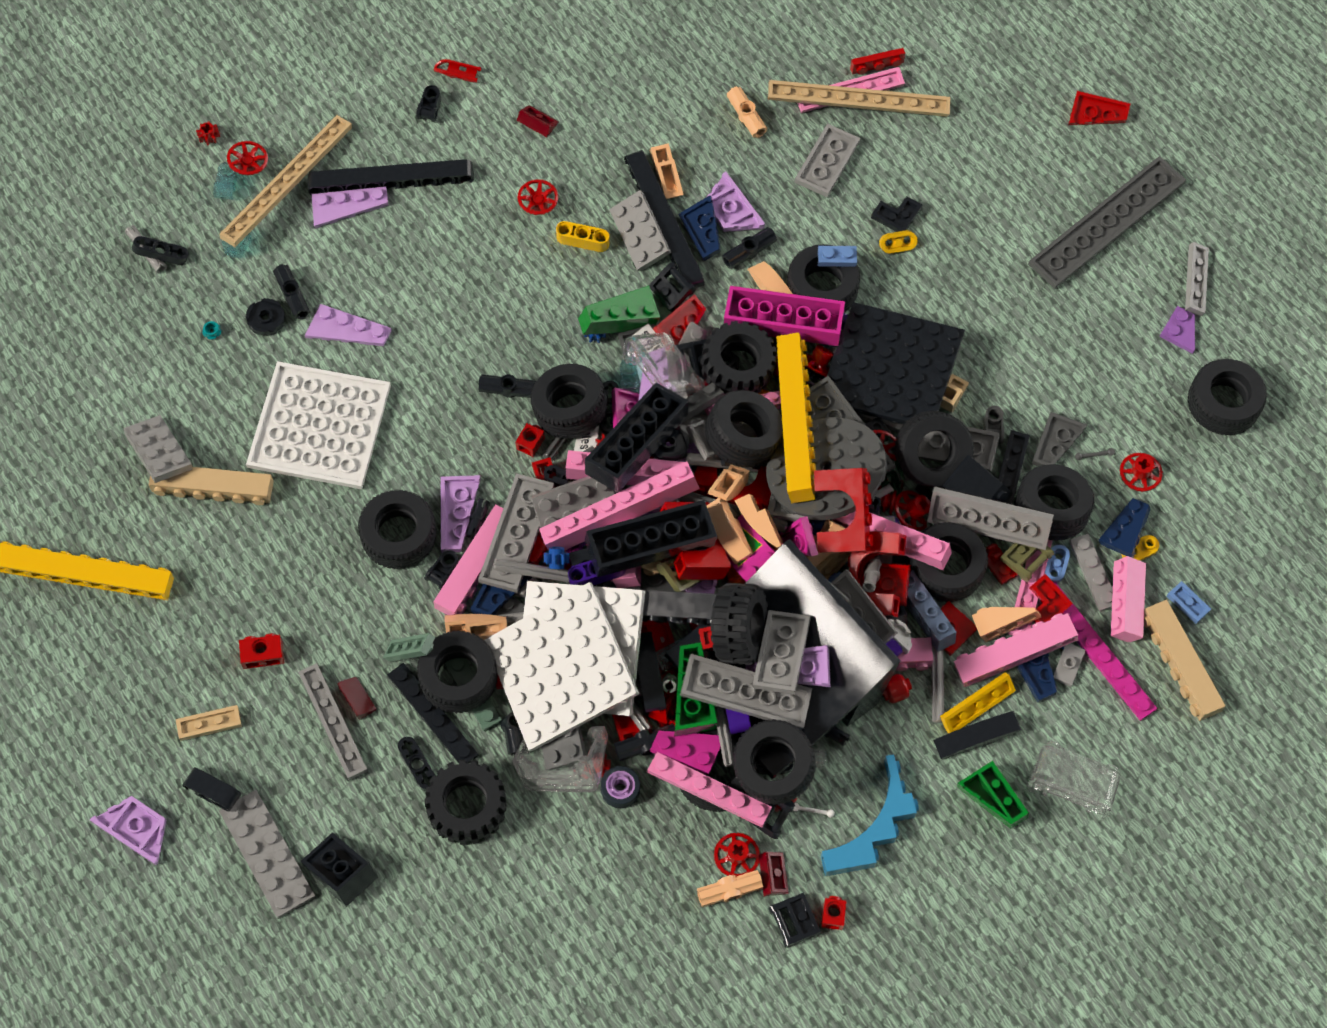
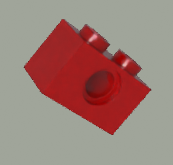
M270 633L266 634L265 637L256 638L255 636H248L239 640L240 663L243 669L284 664L283 641L280 635ZM266 648L265 652L257 653L258 649Z

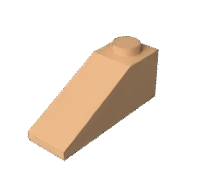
M989 607L979 609L972 617L980 637L985 642H988L1041 618V615L1035 608Z

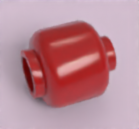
M901 674L893 675L883 693L885 701L889 700L890 703L894 704L909 698V690H912L909 678L904 679Z

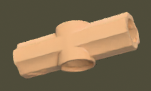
M741 87L731 88L727 93V98L738 113L739 120L745 124L753 138L763 136L767 132V127L755 110V104L747 98Z
M758 870L739 876L730 875L723 877L716 883L697 888L696 891L701 906L706 907L722 901L729 902V899L732 898L739 899L744 894L763 889L761 876Z

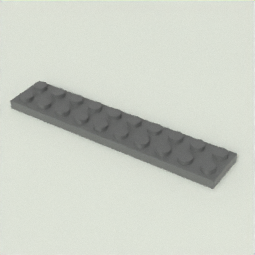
M1159 156L1029 261L1028 265L1056 289L1183 186L1186 179Z

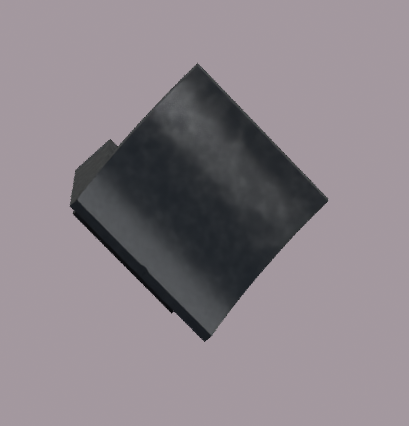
M790 539L787 540L745 584H756L763 589L768 603L767 611L772 610L810 616L811 620L805 648L825 645L829 648L831 687L798 684L812 688L805 725L801 731L806 734L813 746L840 721L848 727L878 704L901 660L851 605L843 599L840 593ZM706 622V625H699L666 652L665 657L677 670L680 646L700 643L699 629L710 627L711 624ZM703 650L704 658L721 662L715 656V651L707 652ZM725 663L745 669V664ZM750 716L751 726L765 721L764 719ZM745 732L736 733L733 735L739 741V738H741V735ZM782 744L767 745L755 757L757 763L771 779L775 778L795 761L792 751Z

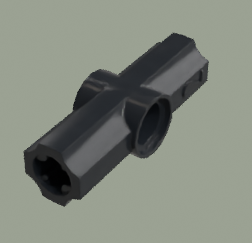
M766 227L753 236L745 237L741 244L722 255L724 264L732 270L744 261L755 258L757 253L777 241L775 232L772 228Z
M283 264L276 266L273 274L294 318L301 320L307 317L310 310L289 266Z
M481 374L478 390L484 393L501 394L507 398L514 396L530 398L536 381L517 379L510 374L502 377Z
M674 724L655 730L645 729L636 733L634 737L614 743L619 761L638 755L647 756L653 754L650 752V749L658 731L675 732Z

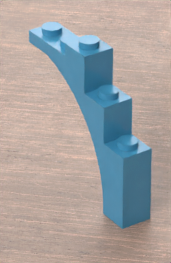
M894 754L886 756L884 760L889 782L886 801L880 814L873 824L856 839L840 847L822 851L821 860L825 876L874 868L877 861H879L877 848H873V846L895 843L897 836H899L897 823L893 824V822L915 818L916 811H919L917 799H913L912 793L903 794L906 792L905 783L903 780L900 781L899 773H901L899 761H895Z

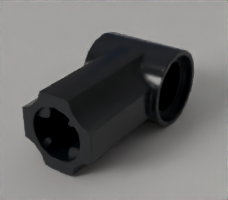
M511 712L502 719L501 729L505 733L508 755L512 756L524 754L527 752L515 715ZM509 719L514 720L516 727L510 724Z

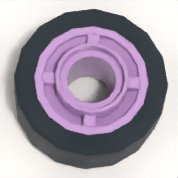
M616 766L609 769L601 780V794L604 801L614 808H626L635 803L640 795L638 775L632 769L625 766ZM617 784H623L626 786V788L622 791L616 790L615 786Z

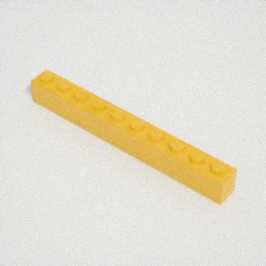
M799 332L776 336L787 493L791 504L815 500L813 475L814 471H816V465L812 463V459H815L814 447H811V443H814L813 432L810 431V427H813L811 415L808 414L812 409L810 400H807V397L810 396L809 385H806V381H809L808 370L805 369V366H808L806 354L803 352L807 351L805 339L801 340Z
M6 541L0 543L1 573L167 601L174 581L171 571L166 568L153 569L143 564L135 566L125 561L117 563L111 562L106 558L93 559L84 554L75 556L65 551L57 553L47 548H40L39 550L33 549L28 545L15 546Z

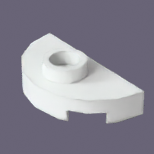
M889 619L888 621L898 632L892 639L901 646L905 654L909 653L912 647L910 629L900 620Z

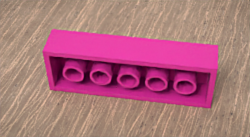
M730 286L724 323L730 325L731 321H738V323L742 324L745 321L749 322L748 325L753 326L755 324L759 326V330L766 331L768 337L776 338V336L799 332L801 340L805 339V342L838 346L845 301Z

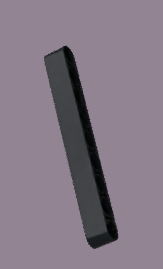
M643 150L625 155L624 161L630 168L631 177L635 179L638 191L641 190L644 193L671 251V261L689 283H692L696 288L704 286L703 275Z
M462 159L313 171L307 175L308 193L312 195L386 187L387 189L395 187V189L407 188V186L425 187L430 184L438 186L444 185V183L463 184V182L468 181L472 183L474 181L473 163L470 160Z

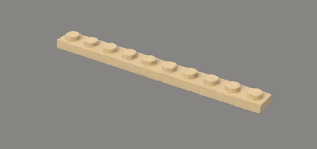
M769 80L768 100L948 117L950 114V97L777 80Z
M336 115L219 234L220 239L236 247L352 129V123Z

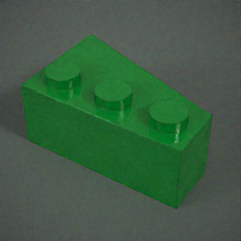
M993 761L957 783L958 789L1010 829L1026 820L1029 816V812Z

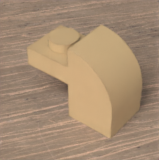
M952 374L941 407L952 413L967 389L969 382Z

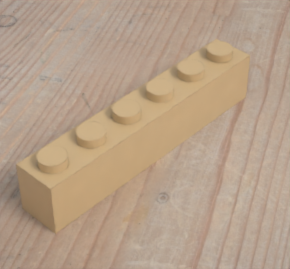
M192 467L190 471L154 483L150 476L148 485L151 491L159 496H164L168 493L179 498L188 495L200 500L209 497L220 502L229 499L235 503L250 501L255 505H264V503H270L274 481L271 474Z
M1164 600L1145 608L1144 626L1151 631L1152 642L1159 646L1162 660L1169 664L1173 680H1177L1181 686L1180 693L1183 698L1188 699L1192 715L1194 717L1197 716L1199 721L1222 712L1225 704L1168 601Z

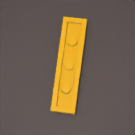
M1004 672L941 715L940 718L948 734L961 729L1014 693L1016 690L1010 675Z

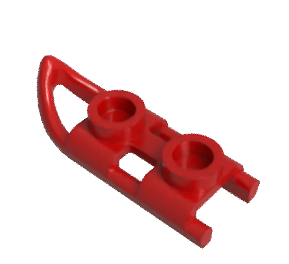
M443 59L435 64L433 70L450 78H460L468 82L477 83L478 78H476L477 71H481V67ZM444 63H449L447 70L438 68ZM460 66L465 67L466 71L459 70Z

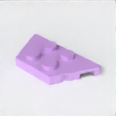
M724 172L718 184H715L712 192L707 195V197L711 195L713 199L715 218L718 225L724 232L765 228L764 221L728 173Z
M130 796L119 805L108 808V811L97 817H91L90 821L154 865L158 864L167 822L163 816Z

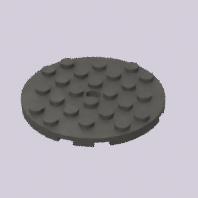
M829 417L813 420V427H810V431L813 432L814 443H811V447H814L815 459H812V463H815L816 471L822 470L826 464L831 466L829 470L866 468L871 478L868 485V493L871 494L872 499L876 495L881 482H884L887 471L886 453L879 437L864 424L851 419ZM782 439L778 448L768 460L766 477L773 498L776 499L783 509L793 515L807 516L810 520H830L856 511L853 499L843 491H815V500L791 504L787 493L784 439Z

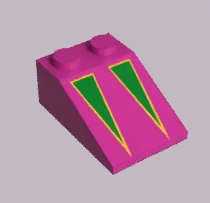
M741 515L737 520L740 522L753 554L738 564H734L727 552L726 555L731 565L747 582L777 550L750 526L744 516Z

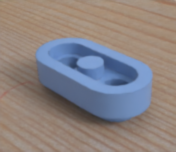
M1055 545L1051 548L1054 555L1051 559H1048L1044 574L1053 582L1060 583L1066 572L1070 552L1063 545ZM1060 554L1062 559H1057L1055 555ZM1056 572L1057 576L1053 577L1050 573Z

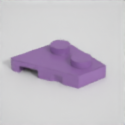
M1177 306L1159 337L1193 354L1195 350V314Z

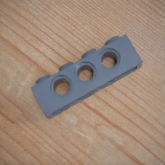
M914 570L910 572L906 607L927 638H931V643L936 651L940 652L955 644L956 630Z

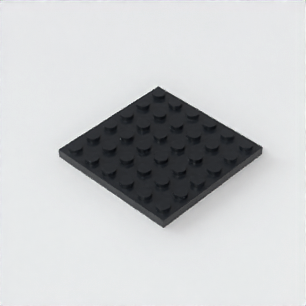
M853 302L827 376L831 378L855 412L904 424L907 420H910L909 418L918 415V413L927 411L939 412L965 330Z

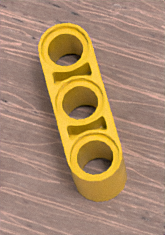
M567 221L559 222L556 226V239L563 245L597 252H604L609 248V233L604 229Z

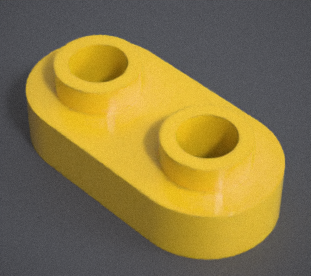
M909 230L887 233L879 240V246L885 253L908 251L917 245V236ZM909 237V241L905 243L904 238ZM891 240L890 245L886 246V241Z
M1152 535L1141 537L1139 544L1135 548L1136 554L1134 559L1142 561L1154 555L1159 549L1157 538ZM1147 542H1150L1153 546H1148Z

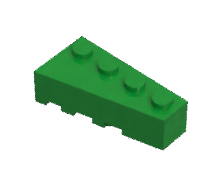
M648 285L587 305L578 320L583 335L626 332L644 327L646 324L656 325L660 319V314Z
M701 642L680 646L674 737L715 730L717 726L714 705L680 696L689 656L694 654L704 657Z

